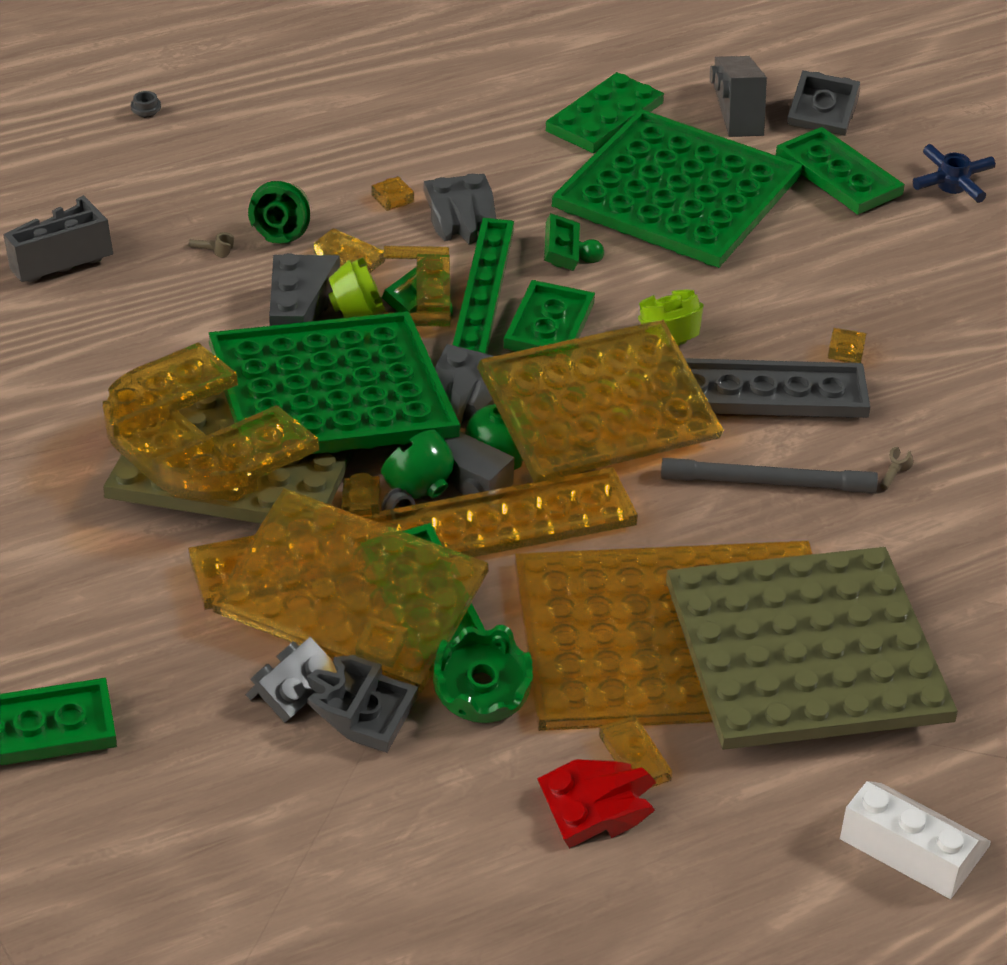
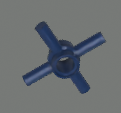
M932 144L925 146L923 153L938 166V171L914 178L913 187L916 190L938 184L939 188L947 193L957 194L965 191L977 203L982 202L986 198V193L970 177L972 174L995 168L996 163L992 156L971 162L964 154L953 152L943 155Z

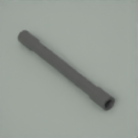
M662 458L661 479L711 480L840 489L845 492L875 494L878 484V473L867 471L782 468L697 462L692 459Z

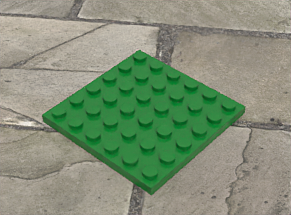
M640 109L552 196L551 206L568 214L590 220L595 224L612 228L622 234L631 235L650 244L669 249L679 255H685L707 265L720 268L802 174L803 165Z
M409 311L208 332L209 346L247 462L267 461L269 459L291 456L302 457L308 454L325 452L337 453L342 450L359 448L372 449L377 446L393 444L406 445L411 443L409 439L413 436L435 429L443 438L460 437V423Z

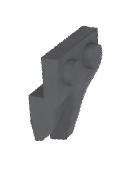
M472 173L466 176L451 178L440 177L435 180L424 181L423 191L431 209V222L435 232L444 241L451 240L453 235L458 234L468 244L477 241V231H480L482 219H496L493 192L484 173Z
M446 344L435 370L460 426L465 419L469 420L477 410L484 406L500 404L501 392L512 371V360Z
M356 655L334 657L333 663L337 673L316 669L307 676L309 686L317 692L313 693L307 699V702L321 717L350 741L388 753L418 698L417 686L382 675L381 663Z

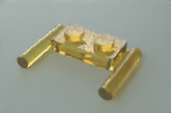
M384 246L383 259H416L417 313H410L415 326L450 327L449 247ZM383 312V314L395 313V312Z

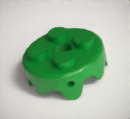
M496 625L491 630H479L470 626L464 628L451 642L445 639L440 642L434 663L433 684L441 703L450 712L471 722L492 723L511 717L526 702L533 681L532 657L529 652L525 653L519 649L515 643L513 632L509 627ZM476 673H485L493 681L488 684H479L473 680L472 676Z

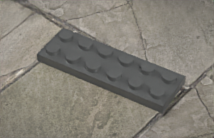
M659 358L658 372L661 412L869 418L871 407L863 363Z

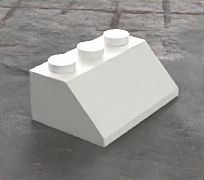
M870 781L863 785L846 806L840 835L842 841L949 899L954 896L991 843L990 840L882 783Z

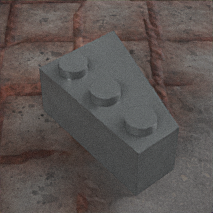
M750 56L715 57V65L710 66V83H714L728 136H764L767 77Z
M83 195L76 199L77 205L65 211L62 207H58L52 210L53 217L41 223L38 219H34L3 234L10 270L21 282H31L39 280L42 276L50 273L66 272L74 266L83 263H96L101 261L103 257L113 255L108 219Z
M291 253L273 255L269 312L270 326L319 321L323 310L326 311L330 305L328 293L333 292L329 277L340 268V255H295Z

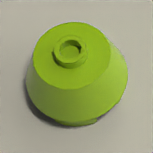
M364 257L353 262L349 259L329 277L333 292L328 293L335 312L341 310L344 318L387 313L376 283L367 269L368 265Z
M674 290L672 295L664 296L657 300L655 295L639 303L640 315L638 320L653 344L667 345L669 347L680 346L687 343V340L700 334L704 304L699 302L698 295H695L694 290Z

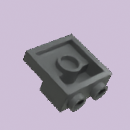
M802 70L789 111L787 124L813 130L823 127L830 133L846 136L850 120L853 118L858 102L860 81Z

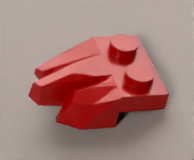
M576 759L537 778L569 849L605 830L613 838L637 826L655 811L646 799L639 797L655 785L656 781L644 768L632 769L630 763Z

